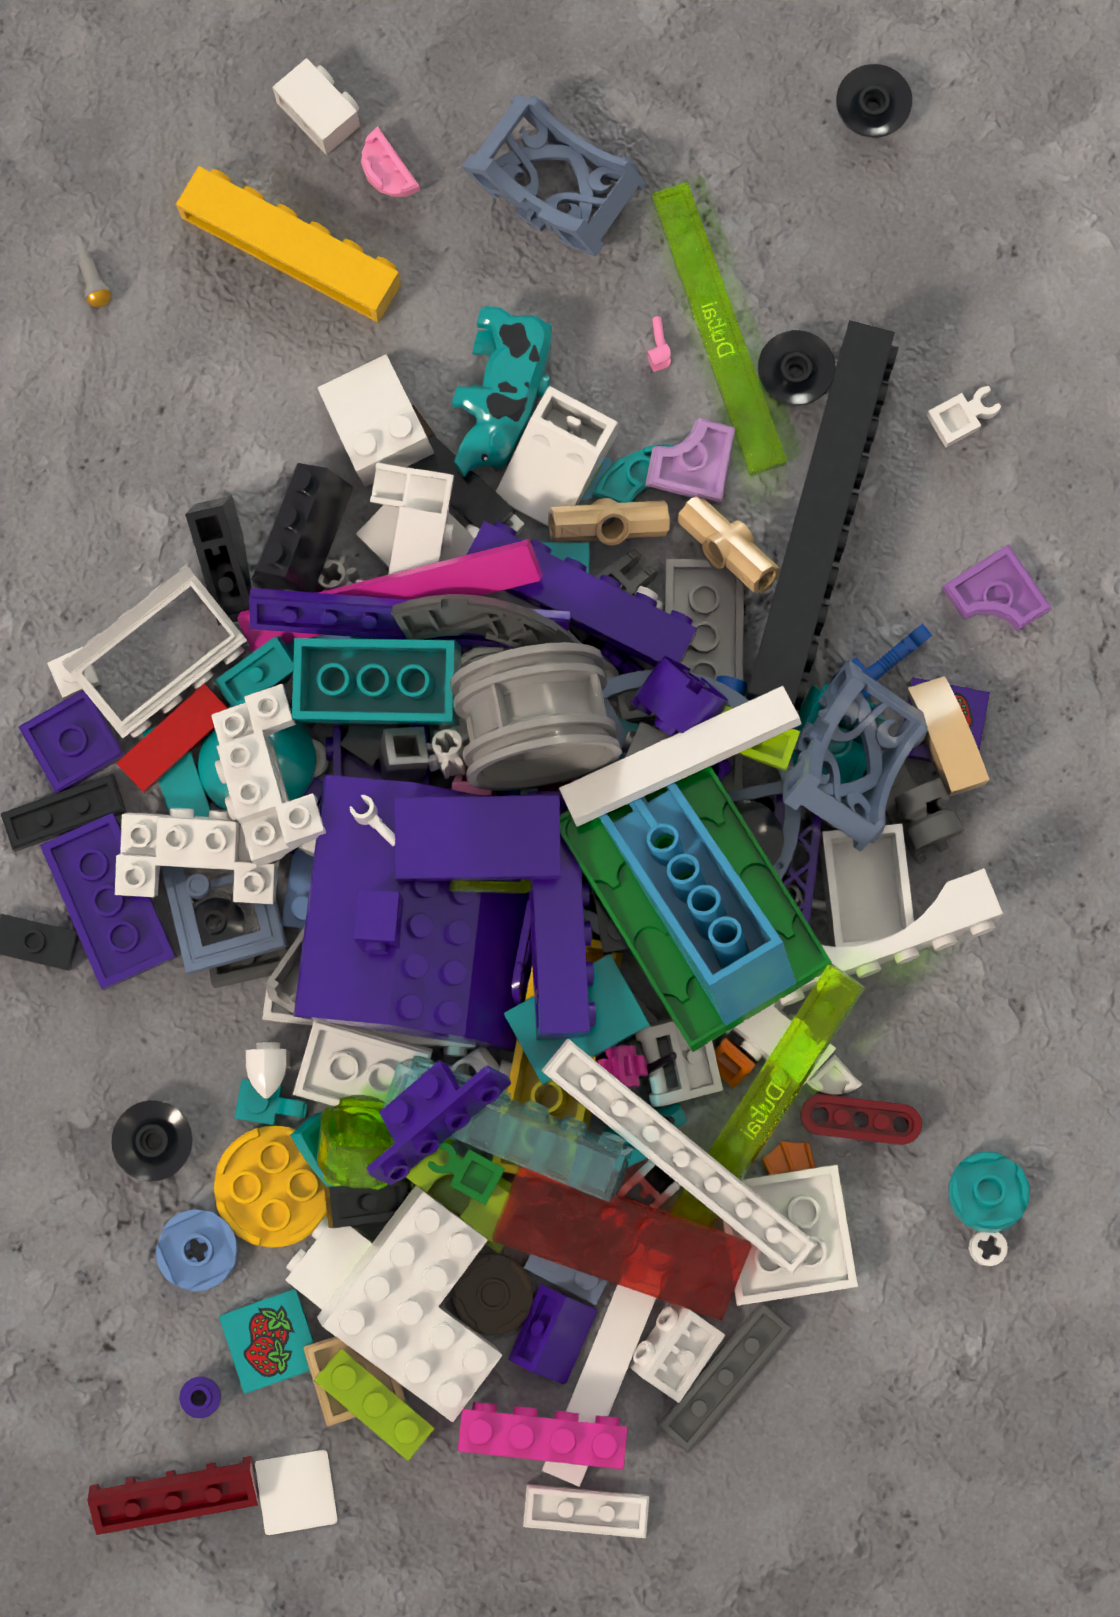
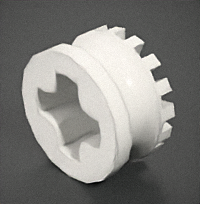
M978 1231L972 1236L968 1247L974 1261L985 1266H994L1002 1262L1008 1250L1007 1242L999 1232L985 1233ZM989 1236H992L995 1239L994 1246L999 1248L998 1254H990L987 1259H984L982 1257L983 1250L978 1247V1242L980 1240L987 1241Z

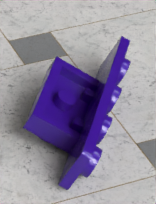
M439 1060L379 1112L395 1144L366 1168L369 1175L389 1185L405 1178L414 1166L426 1156L437 1151L441 1143L454 1132L465 1127L470 1119L481 1109L497 1100L501 1092L511 1085L509 1077L490 1066H485L460 1087L449 1065Z

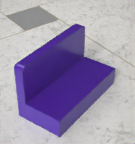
M541 1284L508 1360L537 1375L564 1385L569 1379L597 1314V1309Z

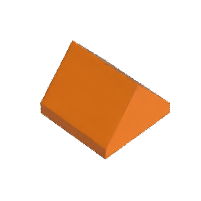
M728 1036L714 1050L720 1077L733 1089L757 1064L754 1059Z

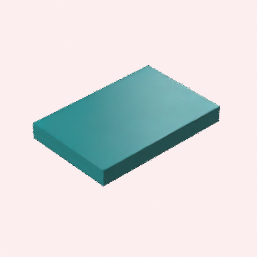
M611 954L593 963L594 984L593 986H588V1002H595L596 1026L590 1027V1033L586 1037L568 1038L592 1059L650 1027L647 1018ZM534 997L505 1012L504 1015L542 1085H546L553 1080L541 1070L567 1039L536 1040Z

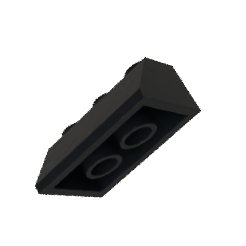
M297 463L291 474L251 580L255 583L314 593L354 487L326 467Z

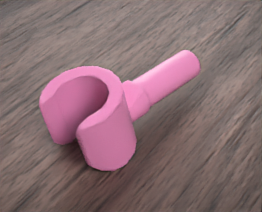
M660 316L652 319L656 347L646 351L653 372L671 365L670 348L664 339L662 318Z

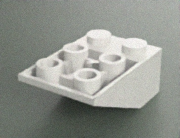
M549 386L529 420L496 493L515 510L548 527V512H550L551 507L577 506L617 437L618 422Z

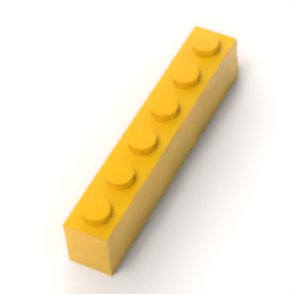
M198 166L176 203L182 219L377 323L380 322L401 286L399 272L392 262L380 256L374 259L364 254V250L349 239H344L342 242L332 237L330 231L317 222L311 221L308 224L298 219L297 214L283 204L274 206L264 201V196L251 187L245 186L242 189L232 184L231 179L217 169L208 171Z

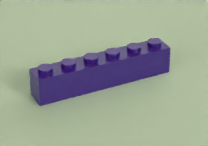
M484 521L466 555L523 540L515 537L517 532L504 523L496 521L493 526ZM534 539L530 540L543 574L541 580L503 591L542 610L569 611L570 625L653 667L661 661L664 655L682 663L697 632V628L691 625L693 622L691 618L675 610L668 614L656 608L658 603L651 597L639 592L633 596L621 590L622 584L615 579L603 574L600 578H597L585 572L587 567L581 562L570 557H566L563 561L551 555L552 549L547 545Z
M528 791L526 795H559L560 815L569 810L560 791ZM561 835V879H528L536 1040L582 1038L590 1033V1027L596 1026L595 1002H588V986H593L594 968L592 962H586L585 946H591L592 931L590 921L584 922L583 906L589 905L588 882H582L581 868Z

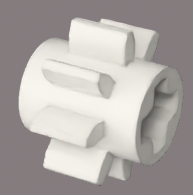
M455 726L440 732L435 730L432 743H426L430 771L440 769L445 779L458 774L465 775L467 765L464 762L463 751L470 743L469 734L460 736L456 732Z

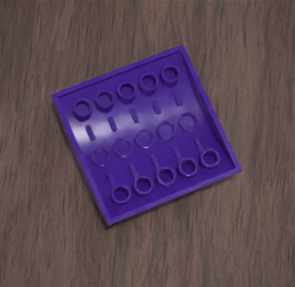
M325 775L319 812L326 834L318 836L315 843L293 1017L515 1052L517 1037L504 1013L516 1007L512 998V979L527 901L529 900L528 879L396 881L395 846L393 847L369 824H359L350 812V806L358 814L368 812L370 806L361 797V795H367L374 802L378 811L377 815L382 819V822L395 834V798L470 797L481 795L413 782ZM358 890L390 891L401 894L404 904L400 949L389 948L388 954H371L364 952V947L358 946L354 941ZM527 978L525 981L522 1002H525Z

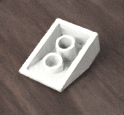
M387 354L317 387L350 460L365 487L374 483L376 463L407 467L434 454Z

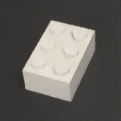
M902 824L885 825L879 839L874 843L869 842L862 851L854 848L853 839L840 830L823 831L821 833L819 850L830 945L832 947L860 946L880 941L904 930L914 922Z

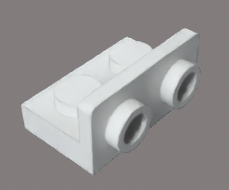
M673 1300L668 1307L661 1311L657 1318L656 1326L647 1339L641 1342L635 1349L629 1368L680 1403L725 1334L677 1300Z

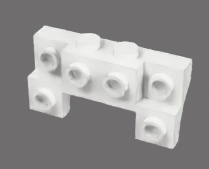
M376 463L370 502L400 507L388 575L440 562L443 547L450 548L454 529V524L447 523L454 475Z
M283 684L245 696L246 703L211 715L219 742L217 750L220 760L215 761V767L223 784L227 783L230 794L229 797L225 798L226 807L231 819H237L241 823L251 861L257 867L277 861L293 849L316 839L320 835L326 834L317 805L318 800L313 793L289 801L273 742L268 738V736L280 730L296 725L295 720L292 719L286 696L287 691Z
M170 808V815L128 812L122 814L121 852L116 855L115 895L158 896L160 866L234 870L233 902L276 903L280 859L257 867L251 861L241 823L237 819L232 820L228 811L210 810L209 817L194 816V809Z

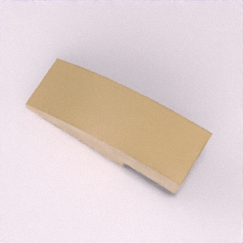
M943 676L908 687L907 692L912 706L924 712L928 726L924 740L932 763L935 762L949 796L985 786L990 779L969 725L946 677Z

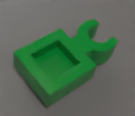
M446 1142L441 1143L439 1148L448 1152L449 1161L443 1166L429 1161L428 1167L439 1174L448 1172L454 1174L455 1176L449 1186L486 1206L505 1168L470 1149L464 1159L457 1157L455 1149Z

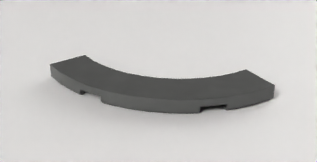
M464 594L427 596L393 605L391 612L407 640H425L444 636H460L461 633L486 635L485 639L497 641L514 648L545 643H581L569 631L536 611L512 602L485 596Z

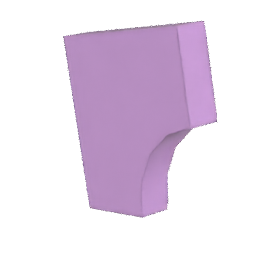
M702 418L695 420L691 433L680 444L672 447L656 446L652 448L645 486L691 498L697 496L714 504L721 503L736 428Z

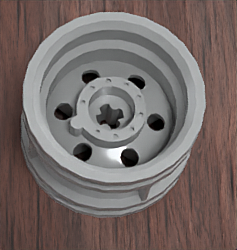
M567 642L524 646L481 658L461 668L451 677L450 689L455 696L453 701L454 710L458 716L466 719L470 743L464 748L463 758L466 765L469 766L466 774L471 786L491 791L545 787L584 777L619 759L622 752L619 741L615 739L618 734L615 721L607 717L602 694L608 682L605 671L602 669L604 662L600 650L586 644Z

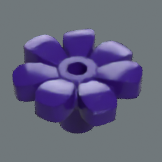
M605 643L600 650L601 654L615 666L619 675L645 670L638 662L628 658L630 654L608 643Z

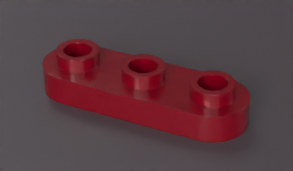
M818 1094L807 1099L800 1111V1119L804 1128L810 1133L820 1136L905 1145L916 1140L922 1130V1119L916 1109L906 1104ZM816 1108L826 1110L827 1120L824 1123H818L814 1120L813 1112ZM858 1112L865 1114L867 1117V1124L863 1128H859L853 1123V1116ZM897 1117L904 1118L907 1122V1129L903 1133L897 1132L893 1127V1122Z

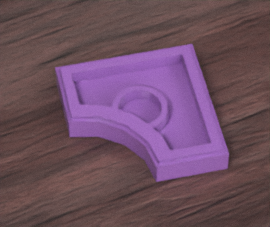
M1009 544L942 587L963 620L976 615H994L1006 620L1016 631H1020L1052 609Z

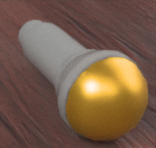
M83 252L78 255L86 283L85 300L92 307H104L111 300L110 288L100 280L93 258H90L88 252Z

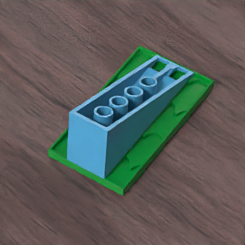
M711 766L578 827L569 810L560 815V835L692 1053L708 1044L709 1041H713L743 1023L744 1020H748L776 1003L779 999L786 997L814 980L815 977H819L833 968L832 961Z

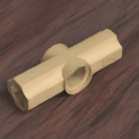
M697 496L687 501L684 508L678 513V523L702 544L704 555L716 569L727 567L751 591H757L759 594L770 589L774 581L779 577L780 567L755 546L750 530L741 521L736 520L730 523L704 498L700 499Z
M602 498L592 503V505L551 507L550 512H548V527L552 542L600 540L606 545L613 546L622 543L628 538L666 536L670 526L668 505L665 500L617 503L613 499ZM616 517L610 525L602 526L608 518Z

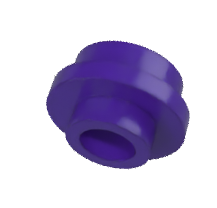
M199 1376L192 1378L183 1385L180 1391V1405L184 1412L193 1418L208 1417L220 1405V1389L208 1377ZM196 1390H202L206 1393L207 1400L204 1405L194 1403L193 1393Z

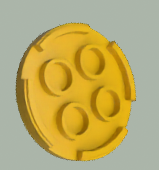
M265 1126L253 1129L237 1138L226 1149L217 1165L214 1181L217 1210L221 1218L226 1220L231 1226L234 1233L251 1244L264 1247L293 1245L309 1237L327 1216L324 1187L327 1186L312 1170L290 1135L296 1129L284 1126Z

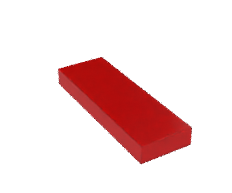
M203 684L116 764L145 794L215 730L211 715L228 708Z

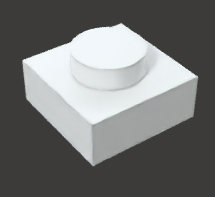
M81 648L47 663L64 700L83 690L62 665L64 659L70 658ZM92 664L82 671L94 687L101 685Z

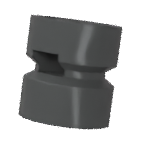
M937 779L915 787L894 799L902 819L908 820L911 823L907 831L916 851L943 842L964 831L956 810L948 809L947 807L951 798L943 779Z

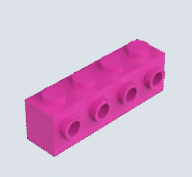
M473 1402L472 1410L462 1409L458 1452L624 1470L628 1427L620 1426V1418L596 1415L595 1423L579 1422V1413L555 1411L554 1419L537 1417L538 1409L515 1406L513 1414L497 1413L496 1404Z

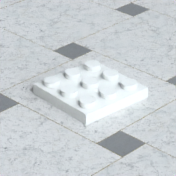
M837 1164L740 1179L814 1240L817 1245L791 1276L723 1220L737 1306L858 1287Z

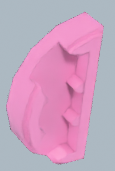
M377 126L367 136L362 150L361 164L367 181L377 191L391 197H407L419 192V184Z

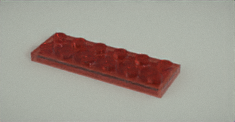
M520 1161L492 1234V1241L721 1321L724 1318L752 1247L747 1240Z

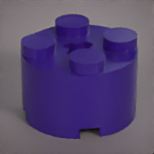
M664 655L633 697L631 703L647 715L655 714L657 718L653 723L670 736H674L677 731H679L678 733H684L690 728L722 714L728 704L727 697L703 677L699 679L692 674L690 668L672 657Z

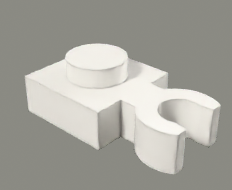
M989 386L978 389L973 399L969 402L961 393L928 411L926 416L945 448L977 432L981 427L977 418L990 419L998 414L1001 409L999 403L990 408L983 406L981 403V399L988 396L991 392Z

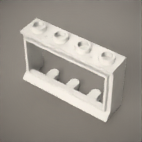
M185 564L177 574L163 585L161 584L149 593V596L132 609L123 613L116 622L102 633L95 635L74 655L64 659L62 665L120 736L124 738L130 733L135 738L152 724L148 718L159 709L165 714L180 703L183 698L179 694L192 684L197 689L214 675L210 669L223 660L227 665L242 654L244 649L241 645L247 640ZM191 586L230 635L121 721L82 671Z

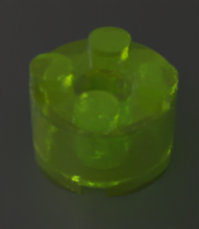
M351 1095L341 1098L339 1104L331 1109L329 1105L324 1110L320 1123L317 1163L324 1173L323 1178L326 1183L331 1186L343 1185L351 1188L382 1189L388 1185L371 1177L366 1169L395 1144L379 1113L385 1107L386 1102L372 1096Z

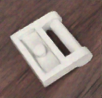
M672 1018L649 1023L650 1027L635 1034L636 1041H641L647 1065L661 1058L656 1039L658 1037L667 1035L671 1052H676L677 1058L673 1062L679 1086L667 1087L663 1067L648 1075L652 1092L649 1093L652 1107H661L723 1090L712 1040L692 1053Z

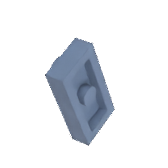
M542 1233L524 1266V1269L594 1305L597 1304L614 1268L598 1260L585 1273Z

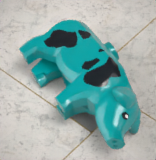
M492 306L481 307L477 328L488 330L477 332L472 354L490 357L484 373L483 385L472 384L471 387L457 386L452 400V407H460L474 415L477 423L465 435L454 460L455 468L463 477L474 468L491 465L494 470H498L510 461L512 451L522 437L535 411L538 398H542L550 386L551 376L546 375L551 357L552 325L544 322L539 317L533 315H511L502 308Z

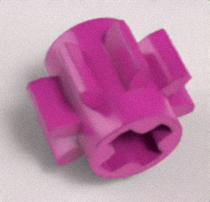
M634 1045L612 1047L606 1051V1059L597 1060L598 1064L629 1089L640 1087L639 1077L648 1076L646 1056L637 1055L636 1046Z

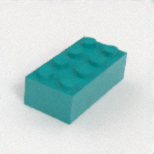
M294 638L292 719L301 723L459 725V716L454 710L453 701L455 696L450 689V680L461 669V645L455 640Z

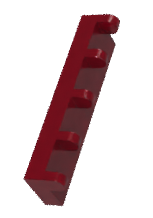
M252 1456L243 1457V1463L217 1467L214 1462L207 1464L206 1470L179 1475L176 1474L175 1470L166 1471V1477L136 1482L135 1477L127 1478L125 1485L100 1489L99 1484L90 1485L87 1501L95 1533L100 1535L258 1506L259 1496L254 1478Z

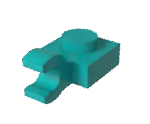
M242 1079L234 1118L276 1126L278 1114L306 1119L308 1103L281 1098L283 1086L281 1085L270 1098H263L252 1086L250 1080Z

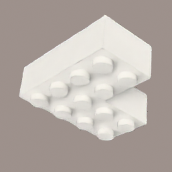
M415 1185L317 1316L320 1324L451 1422H454L502 1357L500 1351L492 1343L440 1305L488 1239L430 1194Z

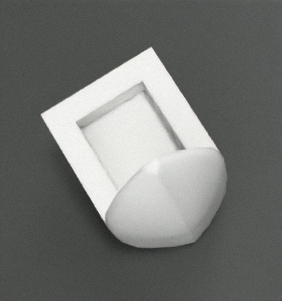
M279 1042L256 1043V1049L246 1050L247 1075L255 1090L263 1098H270L280 1086L286 1068H291V1052L287 1049H280Z

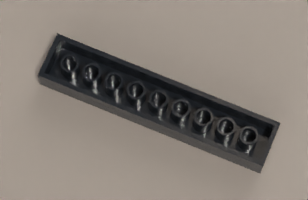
M849 320L746 698L749 701L781 686L784 687L795 710L800 711L809 680L802 679L803 672L810 674L815 661L819 642L812 641L813 635L820 637L824 627L829 605L823 604L822 601L823 598L830 600L836 583L839 568L832 566L833 562L840 563L846 546L849 530L842 529L843 525L850 526L855 512L859 493L852 492V490L860 489L869 457L862 455V453L869 454L874 441L879 420L872 417L879 418L889 383L885 382L889 381L899 348L892 345L895 334L893 331Z

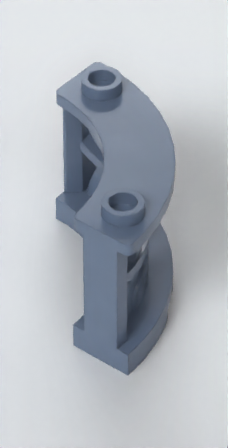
M515 95L510 101L512 105L476 155L470 154L462 167L493 198L497 199L499 195H502L509 204L512 203L518 207L514 214L540 232L546 226L551 232L553 230L560 236V243L585 254L597 256L605 245L601 241L604 234L636 189L642 190L646 185V182L638 173V166L625 156L617 157L604 152L574 134L549 113V107L541 99L535 96L528 98ZM524 117L537 129L538 133L535 136H530L523 126L522 142L524 147L520 148L511 133ZM547 139H549L554 144H546ZM506 142L511 152L494 160V156ZM545 160L569 161L576 176L579 193L562 192L550 196L545 201L537 198L539 188L538 175L532 162ZM520 166L523 167L530 179V183L526 186H521L515 181L516 177H523V171L520 169ZM588 167L593 169L594 171L589 173ZM609 178L617 182L606 198L593 197V194L600 195L610 190L611 185H603L601 183L602 179ZM561 203H573L569 204L570 212L567 214L558 210L557 206ZM592 208H599L589 221Z
M848 660L818 701L824 707L819 711L814 725L807 722L797 740L794 753L799 755L796 766L794 768L790 767L786 771L783 785V802L795 810L801 805L851 837L853 839V847L862 851L869 842L874 843L883 833L886 804L891 787L912 748H916L925 738L928 726L924 712L908 704L863 673L859 666ZM864 689L880 700L881 703L871 709L861 690ZM888 706L906 718L894 737L889 735L888 729L893 722L897 721L896 719H889L877 725L875 721ZM842 718L845 720V727L856 722V725L847 733L839 729L838 724ZM861 735L865 751L867 774L856 781L840 784L839 767L833 754L827 749L829 743H844ZM822 765H824L827 770V774L825 775L822 774Z

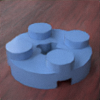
M199 1209L181 1212L166 1223L160 1235L159 1243H157L156 1259L159 1269L168 1281L182 1289L191 1291L212 1289L224 1282L236 1267L239 1250L238 1239L227 1221L215 1212ZM196 1238L199 1243L206 1242L208 1250L204 1252L205 1259L201 1262L196 1257L189 1258L187 1255V1251L192 1248L190 1241Z

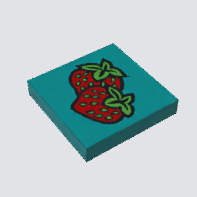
M297 1289L219 1316L244 1394L310 1371L303 1347L313 1344L315 1341Z

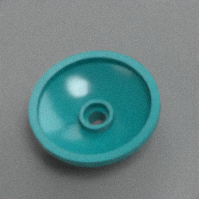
M296 720V725L268 736L273 742L289 801L303 797L311 785L316 770V752L313 741L306 728ZM214 730L205 738L199 753V777L205 792L213 803L220 809L228 811L225 803V798L230 796L227 783L223 784L215 767V761L220 760L217 750L219 742Z

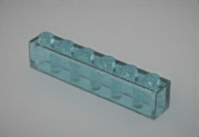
M414 1056L413 1059L408 1058L399 1062L383 1108L436 1064V1062L422 1056ZM452 1071L460 1087L472 1078L465 1073ZM506 1090L501 1092L497 1100L487 1104L474 1115L465 1127L457 1130L450 1136L607 1202H610L618 1195L634 1151L633 1148L624 1145L625 1140L620 1136L609 1132H602L599 1135L586 1130V1123L572 1117L565 1116L562 1120L549 1115V1109L536 1102L526 1101L525 1104L512 1100L510 1099L511 1093Z

